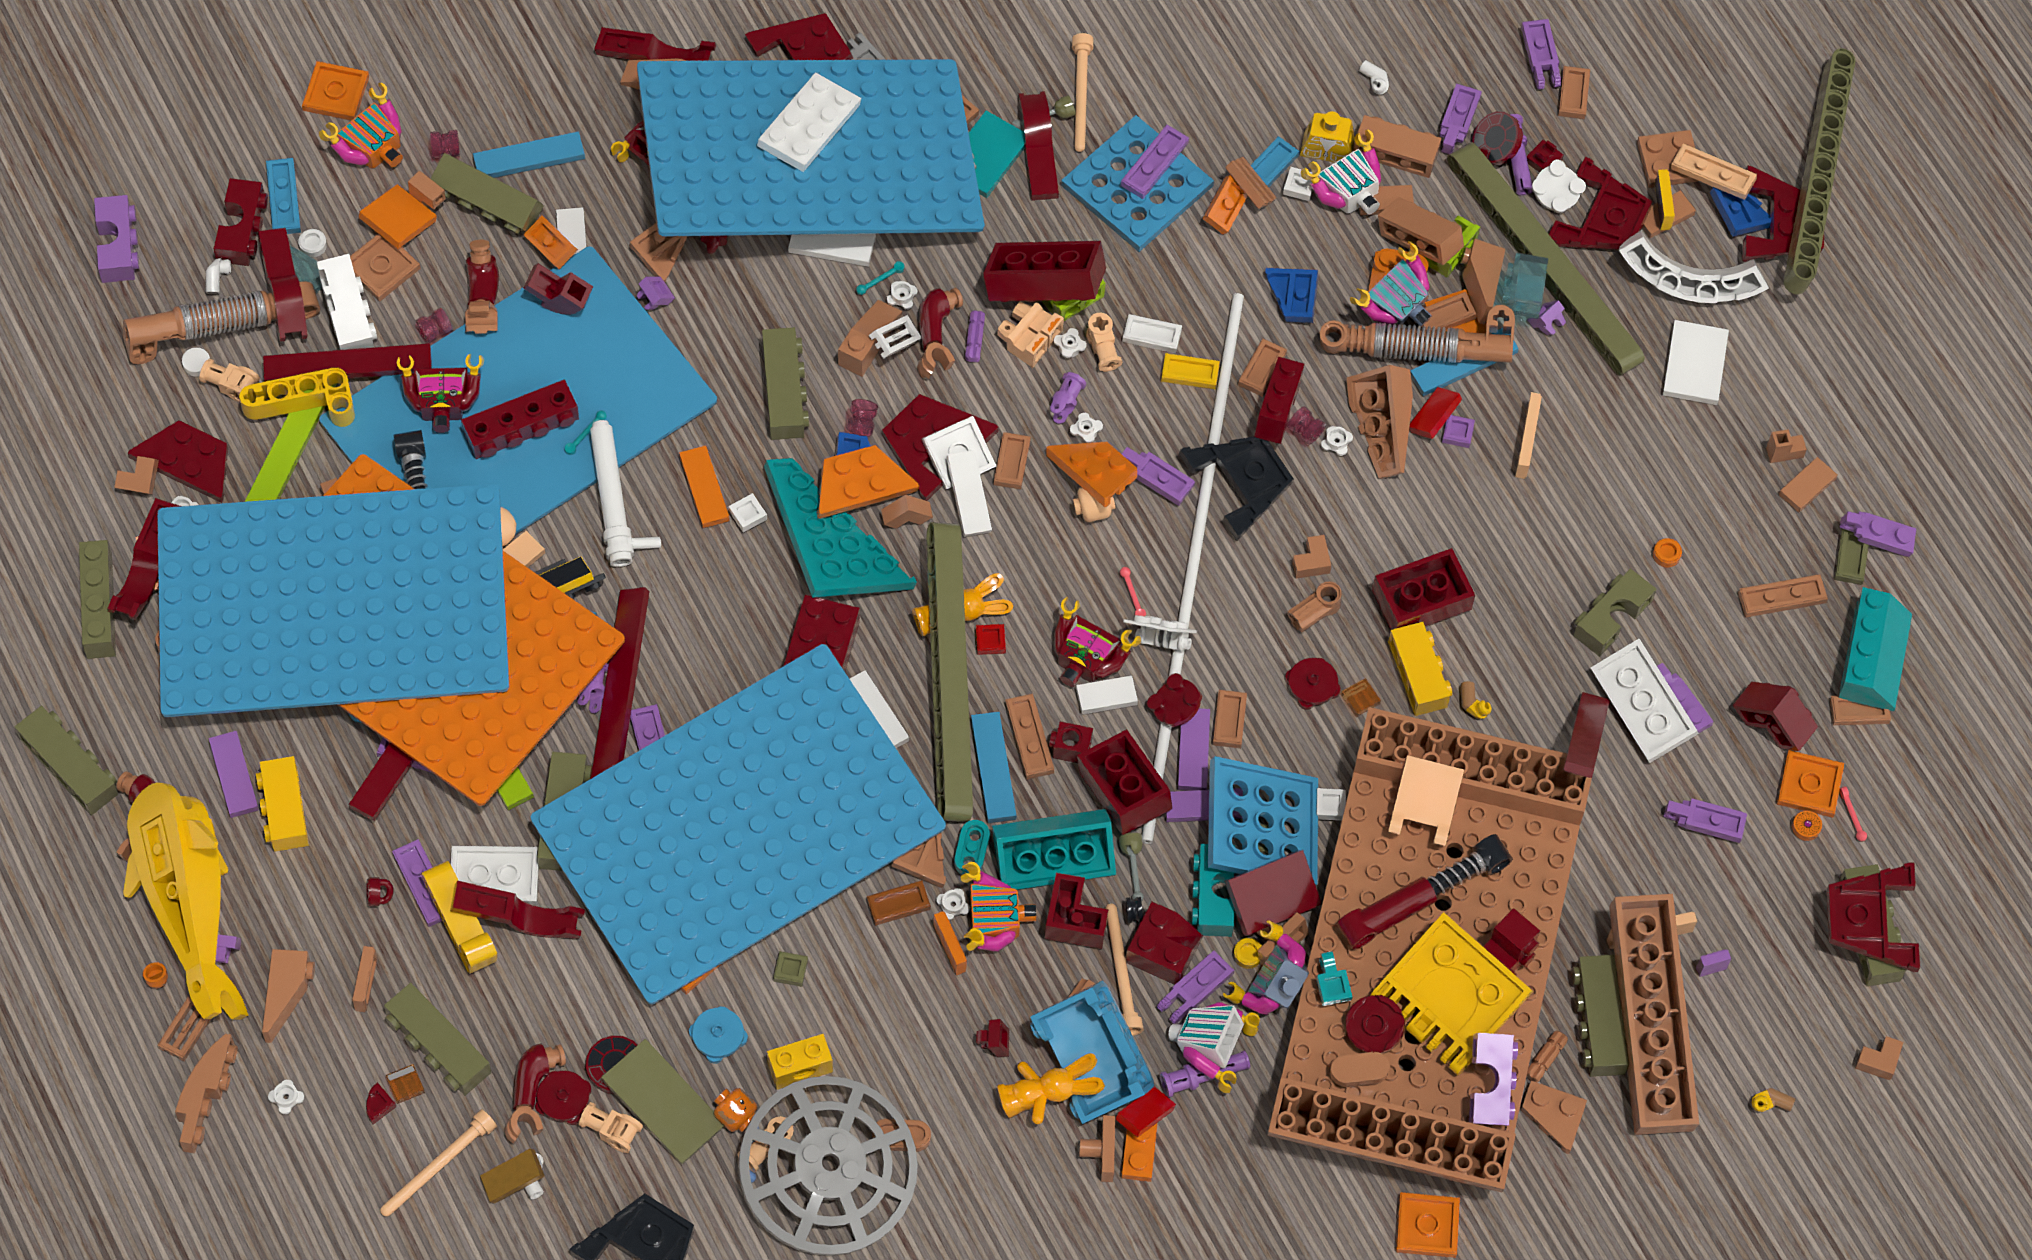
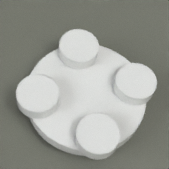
M1554 160L1550 166L1544 168L1532 183V191L1538 202L1546 209L1556 213H1563L1573 207L1578 201L1580 194L1586 189L1585 182L1578 178L1571 169L1567 168L1561 160Z

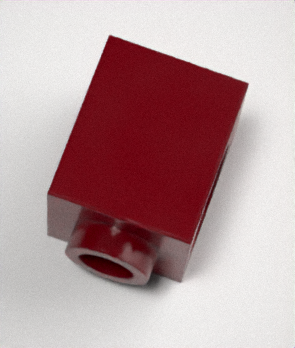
M1060 721L1058 731L1052 730L1049 747L1054 748L1053 758L1078 763L1077 755L1091 747L1093 728ZM1071 739L1076 741L1077 744L1068 746L1064 741Z

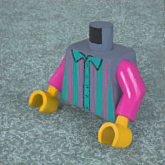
M1408 241L1410 245L1408 253H1405L1401 247L1398 248V253L1406 258V261L1402 259L1369 292L1357 288L1356 290L1361 294L1359 301L1354 297H1350V302L1359 305L1373 321L1391 325L1395 323L1402 325L1411 317L1422 327L1432 317L1422 306L1428 299L1430 288L1426 269L1417 255V246Z
M1266 921L1271 925V931L1267 933L1260 930V934L1269 940L1277 941V944L1248 992L1245 994V991L1234 982H1229L1228 984L1234 988V992L1231 995L1223 993V996L1233 1004L1242 1002L1243 1006L1261 1014H1269L1278 1007L1288 1008L1309 974L1304 965L1306 956L1304 948L1288 934H1283L1282 926L1272 921Z

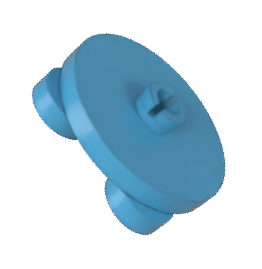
M723 1006L706 1010L698 1016L694 1024L689 1028V1036L694 1041L695 1046L713 1064H717L724 1057L732 1055L748 1041V1035L743 1028L740 1018Z

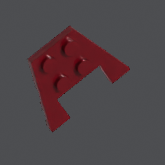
M826 13L745 34L758 57L782 43L793 60L853 59L851 51Z
M1584 157L1577 176L1586 185L1600 189L1583 228L1555 220L1549 235L1558 247L1619 249L1626 240L1641 231L1652 207V201L1628 184H1622L1614 179L1612 173L1606 169L1601 170L1594 165V161L1590 158Z
M1748 165L1746 170L1757 174V179L1750 193L1771 197L1770 239L1745 236L1743 239L1742 261L1748 262L1755 258L1767 260L1774 259L1775 256L1788 255L1801 190ZM1824 235L1822 240L1821 251L1824 249Z
M919 394L882 429V436L908 475L918 483V491L922 500L928 501L943 486V481L924 466L931 458L922 439L973 416L985 443H987L998 433L999 426Z
M1909 862L1901 867L1887 868L1864 877L1862 875L1829 884L1827 887L1829 943L1912 972H1918L1920 969L1919 943L1888 942L1886 890L1914 891L1916 887L1915 863Z

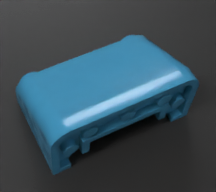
M1104 981L1095 983L1030 1017L1032 1020L1030 1026L1036 1038L1041 1037L1044 1041L1049 1040L1062 1068L1069 1066L1089 1053L1094 1054L1097 1058V1064L1092 1070L1074 1079L1098 1077L1105 1084L1104 1089L1100 1093L1072 1095V1102L1069 1103L1070 1109L1075 1118H1080L1082 1124L1145 1095L1154 1087L1151 1072L1109 987Z

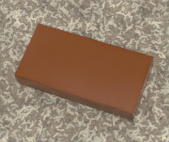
M922 880L867 896V903L875 926L931 910Z

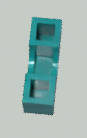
M1200 844L1199 854H1194L1193 871H1198V881H1193L1192 898H1198V908H1192V925H1197V931L1203 936L1232 937L1234 928L1233 903L1231 899L1218 897L1212 888L1216 884L1225 883V880L1234 877L1235 873L1209 868L1208 844Z

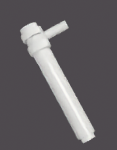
M599 420L592 424L590 433L605 527L603 532L604 543L607 545L605 552L611 566L623 567L632 563L634 549L660 548L661 539L660 537L632 538L631 529L627 527L613 429L608 421Z

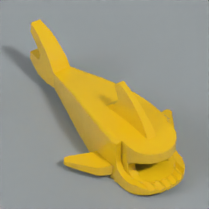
M153 783L142 790L137 796L128 814L127 829L132 853L127 863L123 894L126 898H131L140 886H143L157 919L186 971V983L190 998L202 1018L212 1019L222 1013V1007L232 1020H241L249 1016L244 1001L226 973L215 965L220 918L221 876L228 873V867L218 850V840L216 839L212 819L209 818L204 804L199 799L190 796H180L178 791L170 784Z

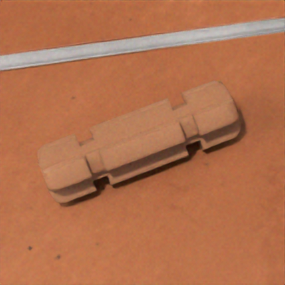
M1554 1031L1549 1038L1550 1040L1544 1045L1534 1059L1535 1061L1529 1066L1526 1076L1528 1079L1534 1082L1541 1080L1545 1071L1548 1070L1560 1050L1566 1045L1568 1037L1560 1031Z

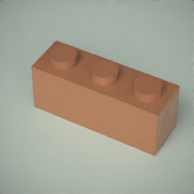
M1364 115L1358 133L1363 142H1367L1365 130H1370L1373 133L1374 138L1370 146L1375 149L1379 163L1430 178L1442 138L1436 137L1429 132L1410 129L1402 124L1396 125L1386 122L1379 117ZM1354 143L1353 151L1359 149L1362 152L1363 148Z
M1398 197L1378 215L1381 236L1410 249L1408 241L1417 246L1419 254L1441 265H1444L1464 247L1460 225L1403 198Z

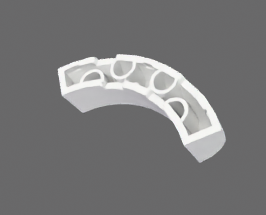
M1642 230L1626 240L1619 248L1620 253L1636 273L1659 290L1684 300L1701 303L1742 300L1769 289L1754 259L1725 269L1708 270L1689 267L1662 254L1651 244Z

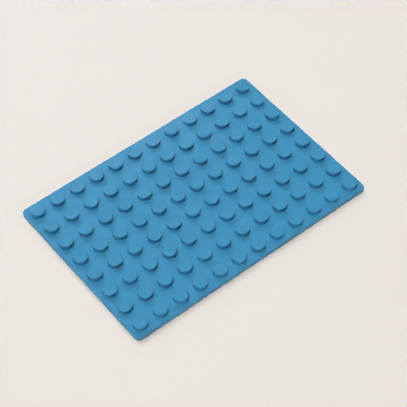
M952 59L640 61L637 64L657 228L661 236L981 232L984 230L985 224L956 62ZM816 72L860 97L861 102L860 106L807 169L802 172L758 147L757 144L761 135Z
M588 246L573 255L560 269L554 267L550 270L559 277L572 272L593 286L582 310L571 315L555 313L542 307V300L521 288L494 305L498 312L497 331H488L487 334H475V332H466V324L431 345L432 368H468L465 360L469 354H471L470 361L473 366L479 364V355H482L484 358L483 366L478 369V373L481 374L479 397L469 410L464 411L463 418L565 379L578 406L579 420H576L570 426L550 430L542 437H532L516 447H507L499 450L491 457L475 459L463 433L461 420H450V430L448 432H435L433 430V421L423 420L422 413L414 411L404 397L401 375L382 376L352 395L355 419L350 425L346 427L336 426L330 419L329 411L322 414L319 419L321 425L351 463L362 454L367 455L404 482L407 480L404 478L405 471L402 469V462H398L394 434L422 430L426 452L422 466L425 468L423 475L426 476L424 481L428 485L427 488L497 484L500 489V506L507 509L516 521V535L598 481L591 433L577 445L575 454L568 455L565 452V445L574 442L596 418L598 411H605L607 415L605 420L612 426L619 468L716 405L717 396L593 247ZM341 407L338 408L336 411H344L347 408Z
M497 484L159 509L161 713L164 717L505 692L509 689L500 489Z
M825 644L812 649L531 814V822L648 1004L657 1003L941 833L946 828L944 819Z

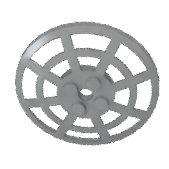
M831 1076L812 1077L794 1082L777 1091L766 1100L752 1117L744 1133L738 1165L740 1184L745 1200L754 1217L765 1230L780 1242L796 1250L826 1256L848 1254L864 1249L879 1241L892 1230L904 1215L912 1199L917 1181L918 1167L916 1147L911 1132L902 1115L892 1103L876 1090L860 1082ZM830 1084L852 1088L847 1104L835 1101L811 1104L803 1088ZM792 1093L799 1109L782 1122L775 1134L758 1129L761 1120L768 1111L782 1098ZM863 1094L872 1097L885 1107L895 1119L899 1129L884 1134L873 1118L858 1109ZM835 1110L844 1113L838 1128H822L815 1112ZM804 1117L811 1133L801 1143L784 1138L791 1125ZM856 1117L865 1123L874 1133L875 1138L860 1143L849 1132L854 1118ZM753 1140L770 1146L767 1159L770 1182L756 1189H753L749 1170L750 1147ZM902 1140L906 1142L909 1157V1176L906 1189L890 1182L892 1176V1155L889 1145ZM778 1149L795 1155L794 1172L780 1178L777 1170ZM881 1149L883 1155L882 1177L866 1171V1154ZM828 1155L835 1157L838 1161V1168L835 1171L824 1169L822 1165L823 1157ZM862 1182L876 1188L877 1190L872 1198L864 1206L857 1209L851 1193ZM799 1183L805 1191L811 1194L806 1209L797 1205L784 1189ZM775 1193L790 1212L801 1218L795 1236L773 1222L763 1210L759 1200ZM885 1193L901 1200L898 1208L888 1221L875 1232L866 1235L861 1218L878 1205ZM840 1199L846 1214L829 1217L817 1215L822 1200ZM812 1224L820 1226L850 1224L855 1241L845 1244L826 1245L815 1244L806 1241Z

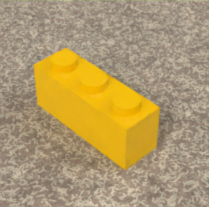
M1423 622L1391 630L1388 643L1414 715L1418 716L1447 708L1449 699L1452 696V688L1450 682L1444 680L1442 675L1443 663L1439 655L1435 656L1433 650L1434 639L1431 631H1426Z
M295 757L261 761V772L256 773L258 790L264 789L265 798L260 799L262 816L268 817L269 825H263L266 843L272 842L274 852L309 846Z

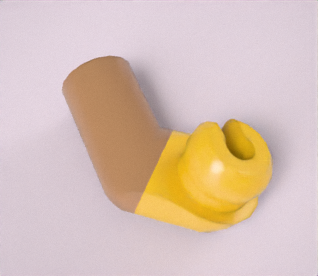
M1466 681L1461 683L1463 709L1477 719L1486 718L1492 710L1490 703L1476 699L1474 682Z
M1768 1088L1754 1095L1751 1103L1752 1107L1758 1112L1767 1111L1775 1106L1790 1112L1796 1098L1773 1088Z

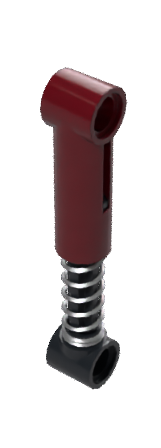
M1497 834L1490 835L1475 845L1473 853L1470 854L1469 858L1463 857L1462 862H1454L1453 867H1446L1444 872L1438 871L1434 877L1429 876L1428 879L1420 877L1364 909L1358 908L1347 913L1338 921L1337 926L1352 949H1359L1371 942L1377 934L1436 903V895L1440 893L1445 894V890L1449 888L1453 890L1454 885L1458 883L1462 885V881L1465 879L1471 880V876L1474 874L1479 875L1485 872L1492 875L1498 873L1512 862L1513 857Z

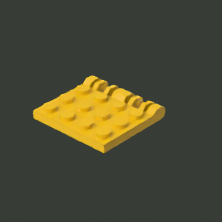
M1443 912L1373 990L1371 995L1388 997L1393 989L1396 988L1397 990L1390 999L1398 1004L1404 995L1410 1001L1406 1008L1402 1010L1405 1022L1418 1008L1420 1012L1408 1024L1406 1030L1421 1043L1434 1032L1437 1026L1441 1028L1426 1046L1431 1052L1441 1045L1447 1035L1450 1036L1454 1042L1444 1051L1440 1058L1444 1064L1448 1063L1462 1047L1463 1050L1449 1066L1458 1076L1472 1062L1473 1034H1496L1533 991Z

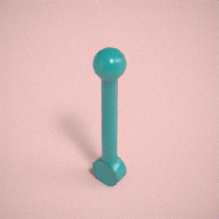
M898 261L894 264V268L865 285H858L856 288L857 293L864 295L867 289L892 274L904 272V263Z
M598 411L596 418L574 442L565 445L566 454H575L577 445L590 433L592 424L606 419L605 411Z

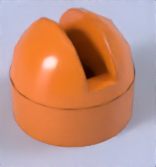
M154 962L144 968L143 977L147 985L157 989L166 984L168 973L162 963Z

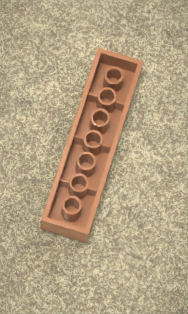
M1673 894L1615 897L1609 908L1629 1061L1627 1071L1634 1135L1691 1132L1699 1125Z

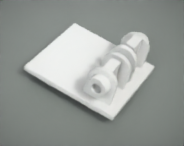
M1135 615L1134 620L1124 619L1125 623L1141 625V629H1137L1135 637H1141L1140 643L1156 645L1157 647H1161L1163 644L1164 648L1179 651L1189 650L1192 644V640L1188 638L1189 633H1197V630L1187 629L1188 623L1166 621L1158 617Z

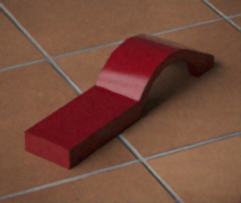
M602 27L594 50L596 55L629 60L682 59L686 61H709L711 52L716 49L715 42L701 40L700 45L695 48L682 49L665 44L657 39L654 34Z
M1045 91L1032 95L1018 93L1019 107L1022 111L1024 123L1025 152L1032 201L1059 199L1051 118Z
M286 228L258 231L267 283L271 285L275 302L279 341H285V333L300 332L301 338L307 339L308 334L302 291L298 277L295 274Z
M157 498L154 499L135 543L128 577L120 592L116 596H112L107 608L108 612L114 613L119 611L128 614L130 619L135 620L147 604L159 576L158 511L161 508L181 507L180 505Z
M458 880L455 883L450 909L451 912L505 923L519 932L545 938H580L581 930L576 929L578 917H583L585 909L574 906L556 909L533 906L520 900L516 893Z

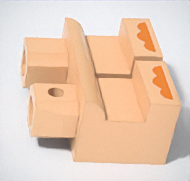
M1020 301L1012 312V317L1020 322L1015 326L1008 320H1004L998 327L997 335L1007 342V351L1033 368L1046 353L1047 348L1049 349L1054 343L1055 336L1063 332L1064 318L1056 313L1053 315L1049 314L1037 302L1030 306Z

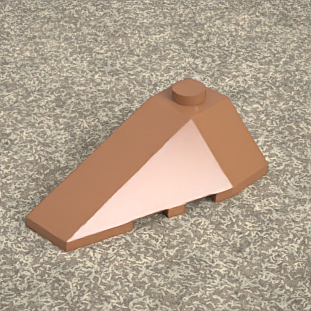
M1387 365L1347 377L1349 405L1352 412L1356 413L1360 422L1358 426L1360 433L1365 435L1368 442V453L1378 478L1384 479L1404 473L1413 399L1410 369Z

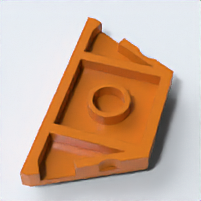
M1108 442L1050 445L1046 447V456L1103 507L1109 506L1111 504V497L1114 494L1120 495L1125 490V487L1137 478V467Z
M876 445L826 458L822 463V480L817 516L820 519L918 491L919 485Z

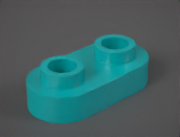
M970 820L961 829L955 854V868L961 875L969 873L968 870L962 868L964 862L968 860L977 863L980 871L983 868L990 831L988 826L980 820ZM975 834L978 835L980 839L974 841L970 838V836Z

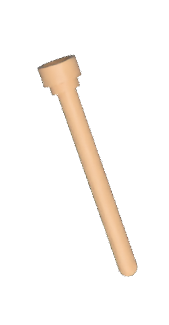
M1079 33L1072 37V49L1077 55L1074 145L1077 152H1082L1085 149L1088 55L1093 50L1094 40L1091 35L1086 33Z
M1110 903L1105 909H1109L1107 922L1123 1010L1122 1015L1132 1036L1142 1033L1144 1028L1142 1018L1134 1011L1117 907L1115 904Z
M481 1109L472 1117L471 1127L387 1201L380 1209L383 1216H390L479 1135L482 1137L485 1133L489 1135L497 1128L494 1120Z

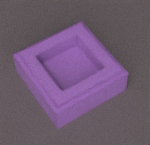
M1450 415L1446 421L1442 443L1469 448L1475 420Z
M1725 949L1701 956L1696 967L1699 977L1726 970L1731 961L1729 951Z

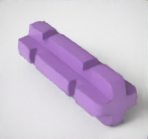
M974 310L970 313L965 359L968 362L976 363L979 362L981 355L985 313Z

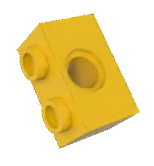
M824 1034L767 1051L768 1066L777 1090L797 1081L833 1072V1059Z

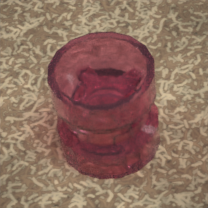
M449 130L444 134H441L439 131L430 132L433 159L442 158L444 153L452 157H460L458 130Z
M441 307L434 310L432 315L428 317L422 316L416 319L419 332L426 343L436 341L437 336L441 334L446 336L453 332L450 320Z
M865 399L852 400L850 406L852 415L847 420L846 429L860 436L872 435L875 427L873 418L877 416L878 405Z
M1303 406L1291 417L1287 427L1292 432L1299 433L1301 439L1308 445H1311L1323 433L1326 424L1320 418L1315 419L1312 416V412Z

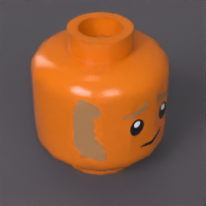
M726 1088L714 1101L718 1105L714 1110V1116L731 1132L737 1130L743 1132L748 1127L757 1110L756 1102L741 1088H736L732 1092Z

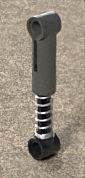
M422 430L394 434L398 462H402V469L405 471L404 478L407 480L405 483L414 489H426L428 485L424 481L426 479V476L423 475L425 468L422 466L426 452Z

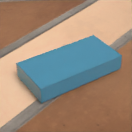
M1278 136L1251 164V167L1269 188L1296 160L1300 151Z

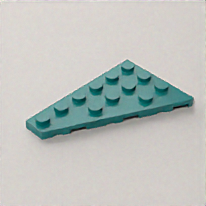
M793 458L766 460L764 469L812 598L911 590L915 588L917 583L915 577L910 578L898 566L900 562L889 555L886 549L871 534L867 536L856 525L857 521L850 514L842 512L818 519L817 511L819 508L820 489L814 484L815 479L808 473H805Z

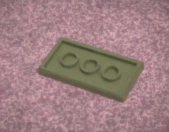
M646 1039L601 1077L604 1084L681 1166L725 1127L714 1116V1111Z

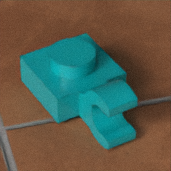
M1333 951L1321 953L1319 962L1323 974H1318L1316 981L1322 1005L1326 1006L1351 1001L1353 996L1346 969L1337 971Z

